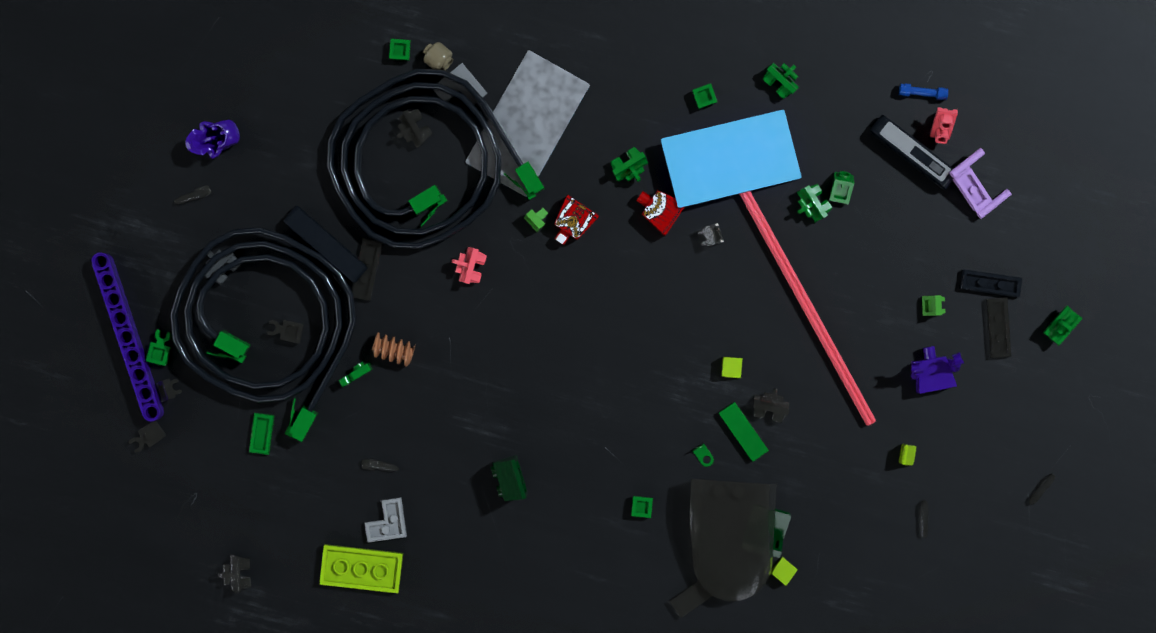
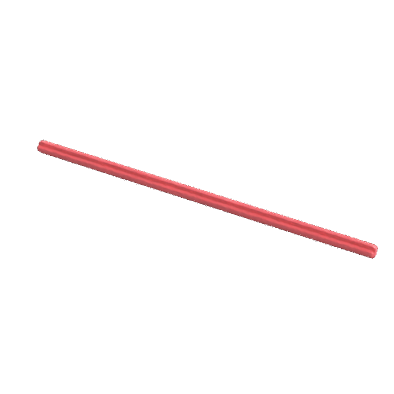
M751 191L739 193L865 424L869 426L875 423L876 419Z

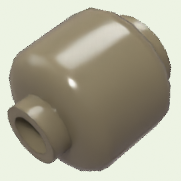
M440 42L433 45L430 43L423 51L425 54L424 62L432 69L446 71L453 62L452 51Z

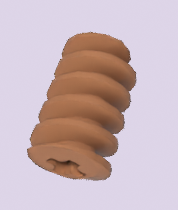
M378 332L372 351H374V357L376 358L381 353L383 360L389 355L390 362L397 358V364L404 360V365L408 366L412 360L416 344L411 348L410 341H408L404 346L403 339L395 343V337L388 341L386 334L380 339V333Z

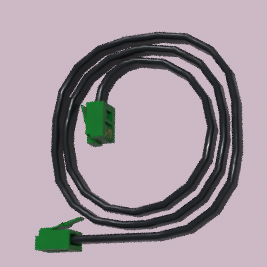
M415 69L391 78L358 98L339 116L328 139L327 169L336 193L350 216L369 237L393 248L422 249L446 240L473 223L490 207L501 183L502 156L493 131L484 116L464 94L440 83L417 82L387 92L371 102L352 120L341 145L340 170L349 195L372 223L395 234L426 235L455 223L476 204L487 181L488 151L480 129L461 108L438 97L409 96L385 105L366 123L355 146L354 175L363 199L374 210L387 216H404L412 212L420 215L438 204L428 214V218L422 223L421 227L435 214L440 206L448 202L446 196L441 194L436 185H433L410 199V207L402 210H388L378 205L369 196L361 174L362 149L372 127L388 112L411 103L438 104L457 113L474 131L482 153L481 178L471 200L452 217L424 229L397 228L375 217L358 197L349 175V144L361 121L378 106L401 94L415 89L440 90L461 100L478 118L488 135L495 155V177L484 204L466 220L439 236L419 243L394 242L373 232L357 214L341 187L334 167L335 142L346 119L364 103L397 83L417 76H440L464 86L481 104L518 165L515 171L527 190L525 191L516 180H512L505 173L504 175L517 187L521 188L529 200L537 197L536 194L545 189L529 161L526 163L522 162L484 98L467 80L445 70Z
M261 227L235 229L210 241L192 262L178 288L170 313L173 342L187 366L207 382L234 396L257 403L283 401L309 388L324 370L334 353L343 321L341 299L329 276L308 258L289 248L267 241L237 243L214 255L199 272L192 283L184 308L186 336L198 359L214 373L229 382L251 389L281 387L304 375L322 354L329 332L327 302L315 279L296 263L267 254L240 257L217 269L201 288L196 303L198 320L204 331L216 340L213 345L230 355L211 352L206 354L224 358L229 357L243 363L247 357L246 353L250 344L224 330L218 334L210 327L205 318L204 301L206 294L219 277L244 262L268 260L292 268L312 287L321 304L323 326L316 352L299 371L279 381L257 383L230 375L204 355L193 334L191 313L198 287L218 260L239 249L265 247L285 253L304 263L320 276L334 299L336 316L334 334L329 349L317 369L305 383L284 394L254 395L235 389L208 374L191 360L180 339L178 311L184 292L200 263L215 246L236 235L260 233L282 240L319 260L337 275L346 292L350 322L343 344L308 407H302L292 425L296 398H294L290 415L291 421L285 434L302 442L318 414L314 411V408L349 346L356 324L354 294L343 273L320 253L284 234Z

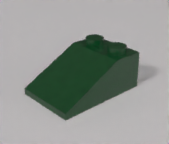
M517 455L494 461L491 471L494 479L498 478L499 486L496 487L499 497H503L504 501L525 499L528 492Z

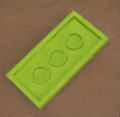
M325 544L319 585L399 593L403 553Z

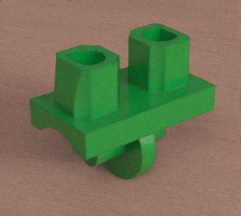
M773 63L767 69L768 72L763 78L770 86L776 80L783 84L776 91L783 99L791 93L793 94L799 88L794 82L798 77L793 72L796 68L794 64L789 68L784 63L779 68Z
M635 147L627 151L626 154L630 159L627 162L623 163L620 157L611 161L612 171L618 182L624 178L627 181L633 178L637 182L641 181L639 174L645 171L643 166L648 164L644 153H640Z
M818 184L808 185L797 192L801 198L798 202L802 207L797 212L799 214L805 212L808 218L812 216L815 223L828 216L827 213L832 209V206L827 200L822 203L819 202L817 196L822 193V190Z
M1065 306L1043 333L1059 346L1083 318L1076 314L1069 306Z

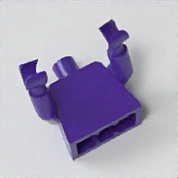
M935 346L923 348L925 359L912 361L910 376L916 380V392L919 394L957 387L952 372H958L961 364H964L960 352L952 355L953 360L946 356L936 357Z

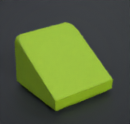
M723 357L721 376L741 378L743 358Z
M901 445L900 464H914L916 446Z
M782 557L771 569L770 573L786 586L798 569Z

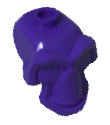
M223 120L216 123L203 121L199 124L200 130L193 129L187 136L185 143L190 152L198 155H204L207 152L210 158L214 159L223 150L239 142V129L232 120Z

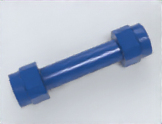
M901 83L899 95L909 97L911 94L936 97V100H947L948 89L941 87L937 89L911 87V84Z

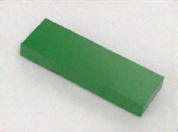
M735 402L719 412V415L752 462L769 451Z

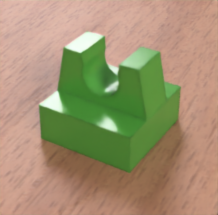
M544 208L537 213L530 210L524 219L538 232L545 225L542 220L547 216L548 212Z
M941 295L922 296L923 316H935L946 313L945 309H942V301H945V297Z

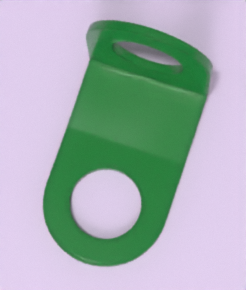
M704 443L692 450L703 466L708 467L713 464L714 458ZM705 456L711 458V461L707 464L703 462Z

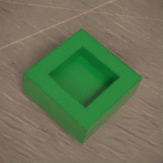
M391 39L389 59L410 61L411 40Z
M711 83L692 90L698 109L717 103Z
M633 496L631 516L651 518L653 498Z

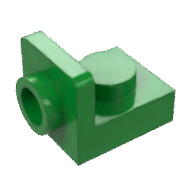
M845 171L834 172V181L829 201L849 205L854 187L853 175Z

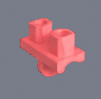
M937 108L930 131V137L935 138L936 143L947 144L948 140H950L958 110Z
M468 247L466 254L460 253L458 260L452 259V263L457 264L455 272L461 273L459 281L470 284V282L479 283L482 275L480 272L473 271L475 263L484 265L487 255L478 252L479 249Z

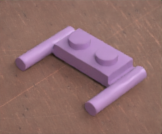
M981 148L949 172L962 195L980 219L1012 195L1006 189L992 200L970 168L974 162L985 154Z

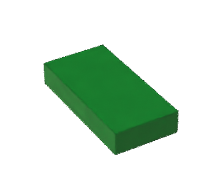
M254 413L249 452L270 454L275 415Z

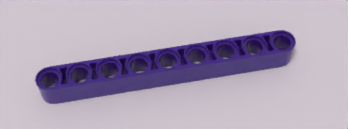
M96 253L91 260L142 416L150 422L159 420L164 414V409L149 364L146 361L147 358L114 259L110 254ZM102 256L107 260L104 267L99 265V259ZM108 275L113 278V283L110 286L105 283V278ZM114 294L119 296V302L116 305L111 301V297ZM120 313H123L126 317L125 322L122 324L117 319ZM127 331L132 335L130 342L124 340V334ZM133 350L138 353L136 361L130 358V353ZM139 369L143 370L145 374L142 380H139L136 376ZM144 388H148L151 391V396L148 399L143 396ZM151 407L156 408V417L150 416L149 409Z

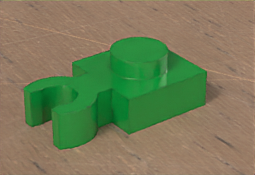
M157 329L155 332L157 342H150L146 361L167 366L171 346H167L166 343L171 339L172 333L167 332L166 338L163 339L160 336L161 330Z
M361 362L354 366L353 372L338 380L341 386L344 387L373 370L370 363L364 365Z

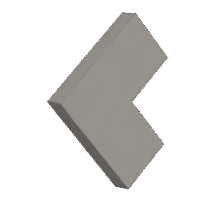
M463 63L450 72L467 80L482 97L488 94ZM445 77L438 82L457 92H461L473 105L478 102L464 86ZM434 90L440 99L446 102L453 98V96L445 92Z
M402 497L381 500L384 520L365 522L367 542L407 537Z

